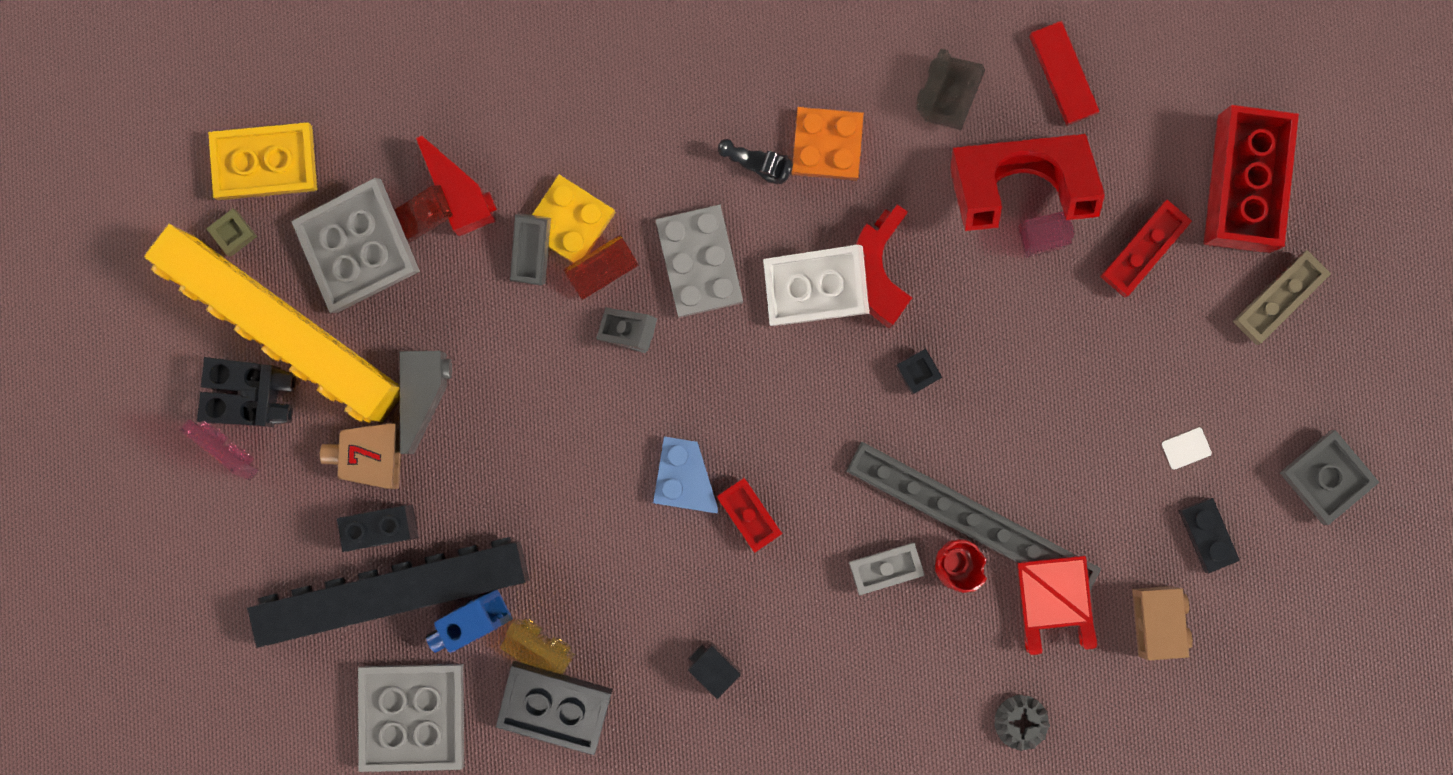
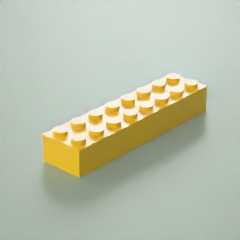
M168 224L145 254L144 258L154 264L151 268L154 273L167 281L172 280L180 285L178 290L192 300H199L208 305L206 310L222 321L227 320L233 325L236 324L234 331L249 341L253 339L261 345L264 344L261 350L276 361L282 360L287 364L290 363L292 366L289 370L294 375L304 381L309 380L314 384L318 383L319 387L316 390L333 402L335 400L342 404L344 402L347 405L344 410L361 422L364 420L368 423L372 420L383 422L400 400V385L194 235Z

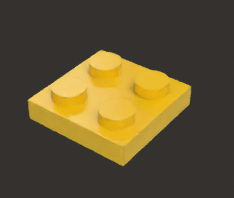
M559 174L532 215L551 218L549 248L580 267L616 212L613 208Z

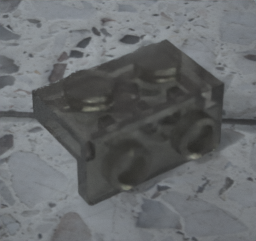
M940 49L937 58H934L930 64L929 78L925 88L921 89L917 96V110L924 120L962 130L985 72L983 64L953 58L948 50Z

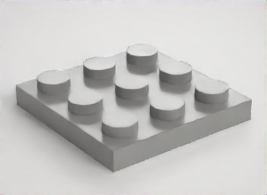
M374 178L291 221L329 313H338L420 272L381 179Z
M463 664L358 667L359 772L462 770L464 768Z

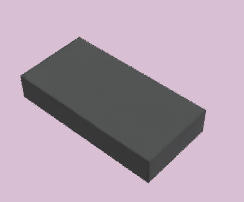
M522 213L515 214L510 281L541 286L546 283L551 218Z

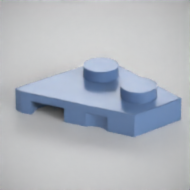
M664 436L653 503L718 513V506L698 442Z

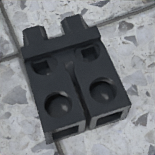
M204 357L201 388L237 391V395L200 392L197 422L264 427L291 423L293 405L278 404L277 397L278 390L294 392L297 376L280 370V367L274 365Z

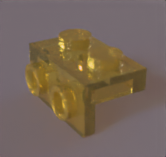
M518 618L512 622L505 633L507 636L500 646L501 650L524 664L564 674L575 656L574 653L569 651L571 647L557 637H553V639L548 638L541 633L542 628L529 619L525 618L522 621Z

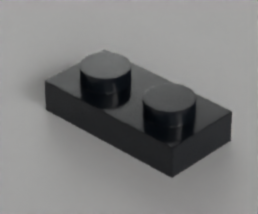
M1213 498L1204 499L1178 510L1205 573H1212L1240 561Z

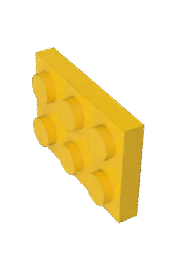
M309 122L208 132L213 198L216 200L317 191L313 130Z

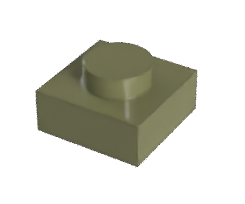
M231 209L206 228L224 253L230 257L257 237L235 209Z

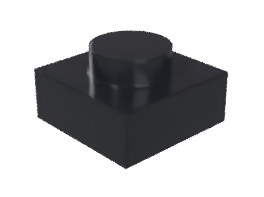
M926 348L895 366L911 395L943 378Z

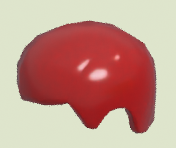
M966 539L951 540L938 551L935 559V572L944 586L960 593L974 592L987 580V577L984 575V566L987 560L976 544Z

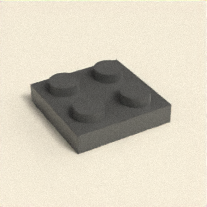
M1330 430L1280 472L1282 477L1323 525H1330L1380 483L1336 430Z

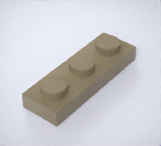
M1306 250L1288 265L1233 322L1256 345H1259L1331 273Z

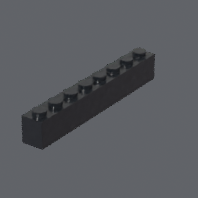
M511 537L490 541L492 548L482 551L478 550V545L457 549L459 556L449 559L445 558L444 553L424 557V565L412 567L411 561L392 565V572L379 575L378 569L359 573V581L346 583L345 577L324 582L326 589L313 591L312 585L291 590L292 597L279 599L278 593L257 598L259 605L247 608L256 648L526 583L530 579L521 541L512 543Z

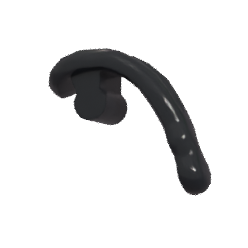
M723 139L718 144L720 156H728L732 162H738L745 169L754 171L769 183L782 184L791 174L793 160L788 155H780L773 151L765 153L763 151H751L743 147H735L729 139Z

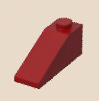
M423 136L417 137L416 140L453 231L458 236L496 222L492 212L496 211L497 207L490 191L484 193L482 188L426 138Z

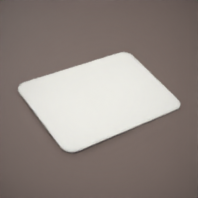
M1196 428L1162 443L1170 466L1174 470L1208 457L1212 453L1201 428Z

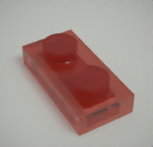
M441 185L430 186L394 209L408 244L453 217Z
M619 235L563 270L583 300L636 268L639 264L622 236Z

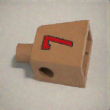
M383 424L341 430L339 444L321 445V464L338 465L337 475L339 479L386 489H399L401 461L400 425Z

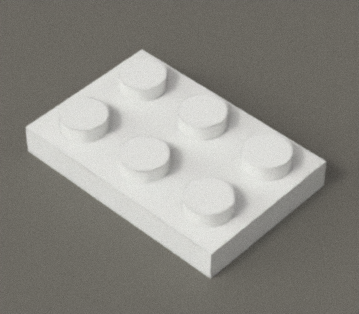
M862 245L763 259L770 326L869 314Z

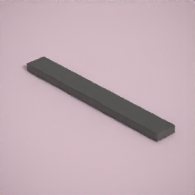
M864 442L860 443L846 470L847 473L1015 562L1077 556ZM1087 561L1089 588L1091 590L1102 568Z

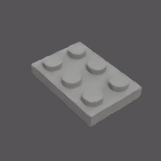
M721 205L655 219L678 318L743 303Z

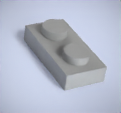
M913 542L849 562L858 595L925 576L915 543Z

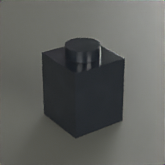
M713 642L707 648L701 644L688 658L692 662L688 666V671L717 700L741 676V670Z

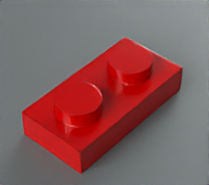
M745 478L716 496L754 553L782 535V532Z

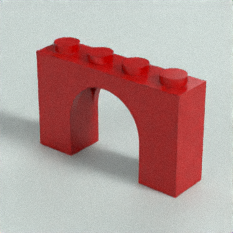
M1086 134L956 147L952 150L950 172L965 231L999 228L1002 203L997 183L1004 177L1017 173L1034 174L1049 181L1057 190L1066 220L1100 217L1105 193Z

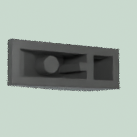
M400 351V454H415L447 388V379L452 378V361L447 359V354L442 351Z

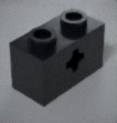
M413 505L398 506L336 518L342 552L419 538Z

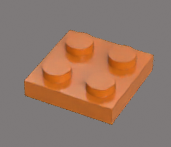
M798 107L792 175L857 181L859 177L864 113Z

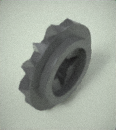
M1016 695L1006 699L999 706L995 715V729L1001 741L1008 747L1019 751L1035 749L1038 744L1046 740V734L1050 727L1048 712L1038 700L1027 695ZM1024 710L1026 719L1035 723V725L1025 727L1024 732L1021 734L1020 728L1009 723V721L1020 720Z

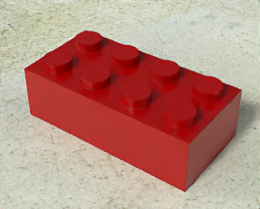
M1231 105L1218 115L1203 245L1271 253L1285 247L1299 119L1298 113Z

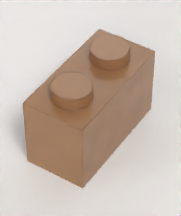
M1166 586L1132 589L1138 657L1148 661L1189 658V648L1192 647V634L1190 629L1186 627L1185 614L1189 613V601L1187 595L1183 594V588Z

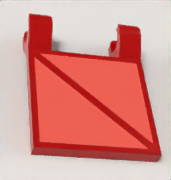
M1086 556L1017 562L1026 651L1030 655L1042 653L1039 629L1077 625L1079 644L1084 649L1096 648L1097 638L1093 624Z

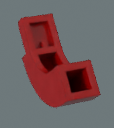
M898 204L892 212L885 209L874 224L879 228L878 231L866 223L855 245L863 246L869 313L887 328H891L912 300L910 295L890 281L882 263V254L886 242L908 213Z

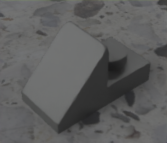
M605 307L596 339L646 353L653 338L658 318L647 314Z

